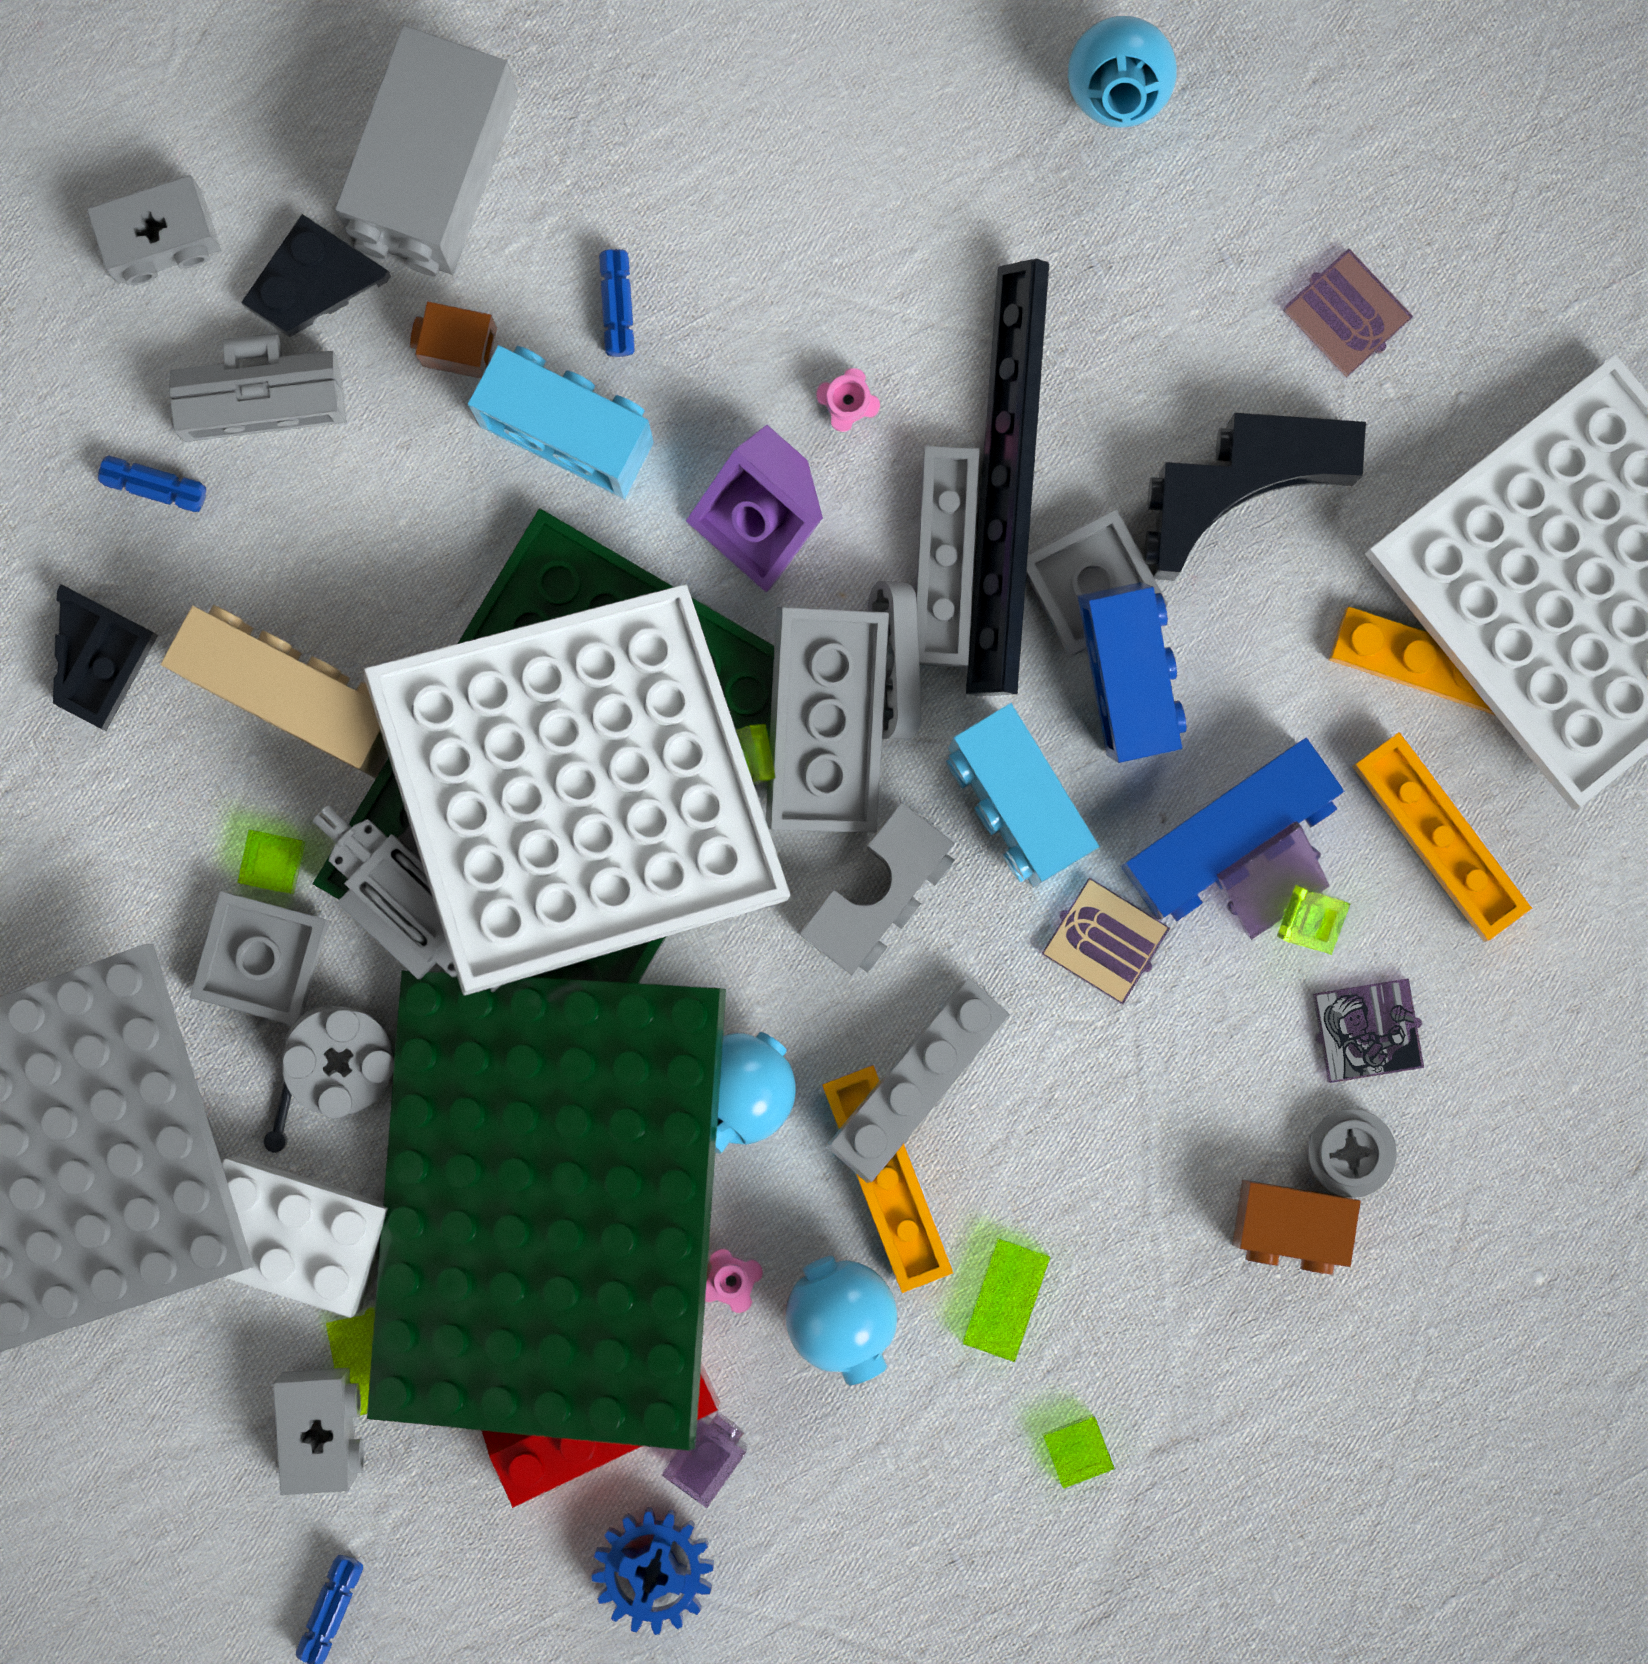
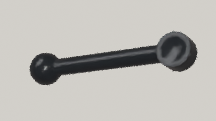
M285 1081L282 1087L273 1131L269 1132L264 1138L265 1148L272 1153L282 1151L288 1143L284 1128L292 1094L288 1090Z

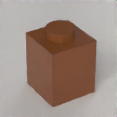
M427 301L424 317L416 316L414 320L410 347L416 349V356L422 367L481 379L491 359L497 326L491 314Z

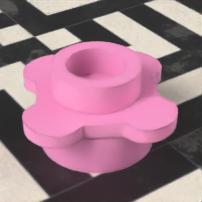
M850 368L845 371L844 375L837 377L831 383H822L817 389V401L822 405H826L832 416L831 425L839 432L849 431L852 428V424L863 417L872 418L876 416L880 409L879 399L870 394L869 388L865 383V374L859 369ZM847 395L851 396L854 400L850 405H846L843 402V398Z
M719 1249L710 1257L712 1269L706 1283L705 1301L713 1302L718 1300L730 1305L732 1311L736 1313L745 1312L752 1304L750 1293L753 1285L762 1278V1267L756 1260L745 1262L742 1259L732 1257L729 1250ZM728 1276H734L736 1278V1284L734 1286H728L726 1284V1278Z

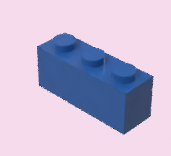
M1139 582L1078 595L1106 755L1116 762L1122 763L1183 749L1180 733L1186 732L1187 724L1183 706L1179 700L1174 701L1170 680L1177 678V666L1172 649L1164 647L1161 626L1167 625L1168 616L1161 593L1155 594L1153 586Z

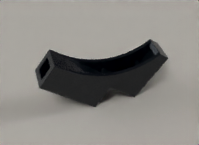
M1234 413L1227 423V428H1219L1217 434L1216 461H1225L1224 466L1165 462L1159 472V478H1150L1148 489V510H1157L1155 531H1147L1144 561L1146 564H1153L1154 579L1174 581L1181 573L1190 551L1200 536L1223 515L1252 498L1293 486H1353L1363 476L1366 422Z

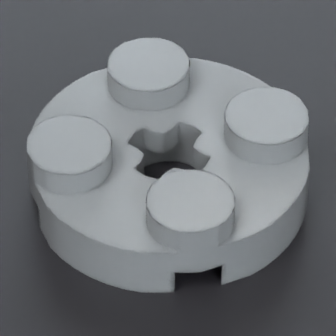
M326 1005L306 1012L290 1027L283 1044L281 1066L282 1075L288 1090L305 1108L321 1113L331 1119L355 1114L369 1107L385 1091L389 1079L394 1072L392 1046L384 1028L371 1014L363 1009L352 1006L349 1008ZM332 1047L337 1052H342L346 1048L352 1052V1055L347 1059L349 1068L342 1073L338 1070L329 1073L323 1069L328 1063L324 1053Z

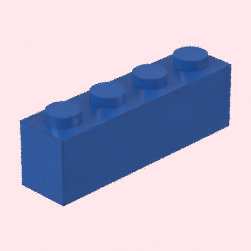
M1306 737L1120 867L1157 920L1171 914L1175 921H1178L1203 904L1198 894L1207 887L1216 883L1220 890L1245 875L1248 870L1243 865V862L1260 851L1265 859H1267L1292 842L1293 839L1288 834V831L1303 820L1311 828L1335 812L1338 808L1332 800L1345 791Z

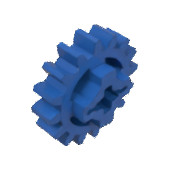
M647 1507L643 1522L637 1523L630 1513L625 1514L622 1519L625 1531L621 1533L617 1529L609 1527L604 1536L612 1547H597L594 1558L598 1561L605 1563V1567L598 1568L592 1573L593 1582L606 1583V1587L599 1593L597 1600L599 1604L608 1603L613 1600L616 1606L611 1619L614 1622L621 1619L625 1614L631 1616L632 1632L637 1633L643 1621L651 1622L654 1635H660L663 1620L670 1619L671 1623L679 1629L683 1627L682 1611L684 1609L695 1615H698L701 1611L702 1605L695 1597V1594L710 1595L712 1584L706 1579L701 1578V1575L714 1570V1560L700 1559V1554L708 1548L709 1542L707 1538L695 1541L690 1538L695 1526L692 1520L686 1522L681 1528L674 1525V1510L670 1509L665 1515L664 1520L659 1521L655 1518L653 1508ZM654 1534L653 1541L639 1549L624 1548L635 1538ZM673 1540L686 1553L691 1570L687 1569L686 1565L678 1563L671 1549ZM660 1548L662 1549L660 1557L662 1562L661 1572L664 1574H659L656 1581L652 1582L650 1591L645 1592L644 1589L647 1582L645 1579L646 1570L642 1567H647L650 1564L651 1559L655 1558L657 1549ZM616 1572L619 1573L618 1576L629 1580L635 1592L634 1600L630 1599L620 1587ZM669 1592L677 1595L682 1593L680 1597L667 1605L652 1607L654 1600Z

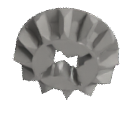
M1343 1109L1323 1117L1322 1121L1310 1134L1307 1160L1315 1179L1326 1189L1340 1196L1354 1198L1369 1195L1380 1189L1388 1181L1396 1164L1397 1150L1390 1129L1380 1118L1360 1109ZM1347 1129H1349V1135L1353 1137L1355 1145L1373 1148L1374 1152L1365 1153V1156L1356 1159L1355 1177H1353L1352 1169H1349L1347 1161L1337 1159L1336 1157H1329V1153H1334L1337 1149L1345 1147V1138H1348Z

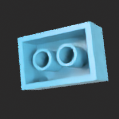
M498 345L468 403L480 428L625 500L654 444L649 421L642 417L645 410L622 396L615 395L613 401H610L594 393L595 385L574 372L566 370L562 377L544 368L546 361L538 354L524 347L516 346L514 352Z
M1012 703L953 737L948 748L951 754L948 755L949 759L946 760V764L962 789L971 785L980 800L977 803L978 806L974 807L991 836L998 831L1009 848L1003 854V857L1019 882L1028 879L1034 888L1099 848L1098 843Z

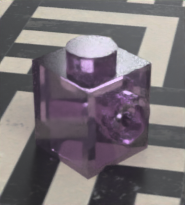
M717 1413L713 1419L705 1416L697 1420L695 1449L689 1451L676 1449L665 1464L661 1476L705 1508H708L747 1453L748 1444L740 1439L745 1432L720 1413Z

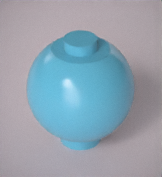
M1114 16L1101 20L1091 26L1076 42L1068 64L1069 87L1079 108L1094 121L1114 128L1137 126L1157 115L1169 101L1177 77L1175 54L1166 36L1150 22L1133 16Z
M759 1032L757 1037L747 1033L723 1035L715 1153L722 1154L729 1143L746 1145L766 1139L784 1124L793 1108L796 1085L791 1065L783 1057L787 1050L776 1039L764 1032Z
M834 1256L823 1257L803 1268L805 1276L793 1287L787 1301L785 1314L787 1333L796 1351L804 1360L818 1369L827 1372H841L846 1385L860 1384L881 1374L887 1369L882 1353L891 1344L897 1327L896 1302L887 1283L868 1266L849 1260L836 1262Z

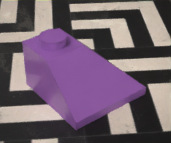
M766 425L733 451L686 522L760 588L768 592L821 522L823 516L808 460L770 426Z

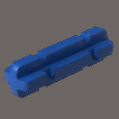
M605 250L599 255L601 277H604V280L601 281L604 327L608 328V330L604 331L605 350L608 356L625 357L632 355L635 351L634 333L632 329H629L630 326H633L630 279L626 278V276L630 275L629 257L626 250Z
M110 455L103 458L98 472V481L104 486L120 491L125 487V490L129 491L130 494L168 505L175 502L178 508L192 512H199L206 498L207 488L201 482L185 477L180 481L179 477H176L175 474L133 463L130 466V463L126 462V460Z
M338 1555L333 1560L327 1574V1578L330 1581L329 1583L325 1582V1585L322 1586L306 1625L309 1632H305L302 1635L295 1652L296 1657L304 1663L323 1664L326 1661L333 1644L329 1640L330 1638L334 1639L353 1595L350 1589L355 1588L363 1571V1564L358 1560L346 1555Z

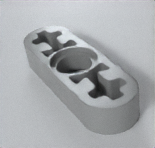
M878 581L871 589L868 599V611L889 613L882 739L909 740L917 734L921 724L916 594L908 582Z

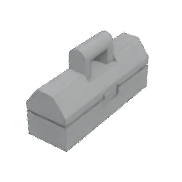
M278 333L223 339L225 364L170 370L169 392L172 399L170 401L174 432L185 442L347 423L342 379L335 352L324 351L282 357ZM268 356L269 365L240 368L239 359Z

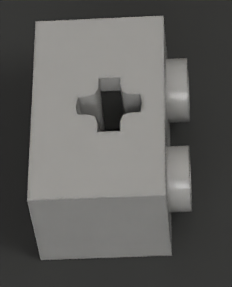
M191 175L87 208L105 268L119 284L124 282L127 285L144 284L154 280L158 276V271L176 265L183 269L196 267L207 262L210 254L222 251L203 192ZM162 227V230L159 231L160 240L156 243H151L150 241L154 238L153 229Z
M350 1368L282 1372L273 1383L280 1495L349 1491L357 1478L356 1473H363L365 1463L363 1440L354 1439L353 1418L360 1417L361 1394L359 1384L350 1383ZM316 1420H321V1426L324 1430H332L326 1441H321L318 1431H310Z

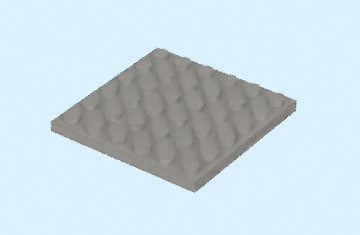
M143 944L1 996L0 1352L252 1268L253 1263L154 944Z

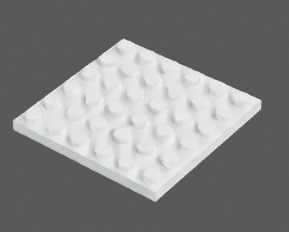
M1615 354L1365 553L1371 563L1572 810L1581 808L1648 753V393Z
M687 584L364 668L366 685L463 996L778 904L790 898L791 895Z

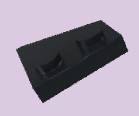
M302 214L241 303L247 310L288 337H291L311 326L320 315L332 314L349 304L347 300L374 285L380 287L386 284L391 274L387 269Z
M60 584L56 601L60 603L59 635L55 634L54 656L58 662V670L53 682V704L107 731L158 635Z

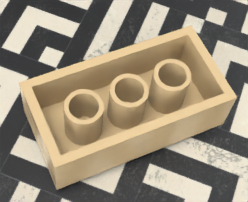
M192 605L161 662V666L376 779L389 755L366 683L360 682L357 690H354L347 686L350 680L349 677L324 661L311 656L306 665L298 661L302 655L301 652L276 636L262 630L258 639L250 636L254 628L230 612L212 605L209 613H206Z

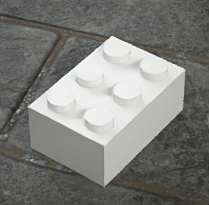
M240 1156L225 1158L222 1167L253 1267L225 1276L224 1278L350 1318L361 1312L380 1253L381 1230L388 1208L383 1206V1201Z

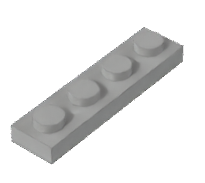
M925 446L916 592L919 665L968 667L979 449L940 446Z
M970 978L963 980L826 1144V1147L866 1183L872 1182L1010 1014Z

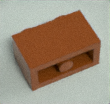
M1242 1180L1232 1245L1246 1250L1245 1260L1278 1266L1280 1256L1301 1259L1300 1269L1333 1275L1335 1265L1351 1267L1361 1201L1350 1197Z

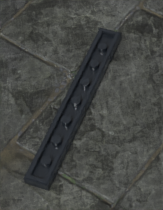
M1037 258L998 266L966 681V694L979 697L1018 694L1050 264Z

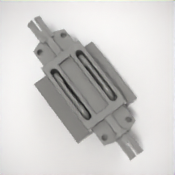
M330 805L324 807L320 812L336 828L319 814L316 815L312 823L316 824L336 843L329 861L348 878L344 884L349 890L337 903L417 979L421 980L436 963L451 977L457 976L411 826L399 838L392 834L388 837L368 819L351 827ZM501 985L492 987V988H490V989H491L492 992H494V991L497 990Z

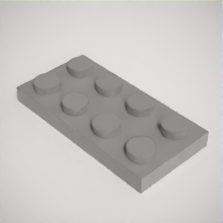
M790 607L776 608L766 823L768 829L877 833L889 613Z

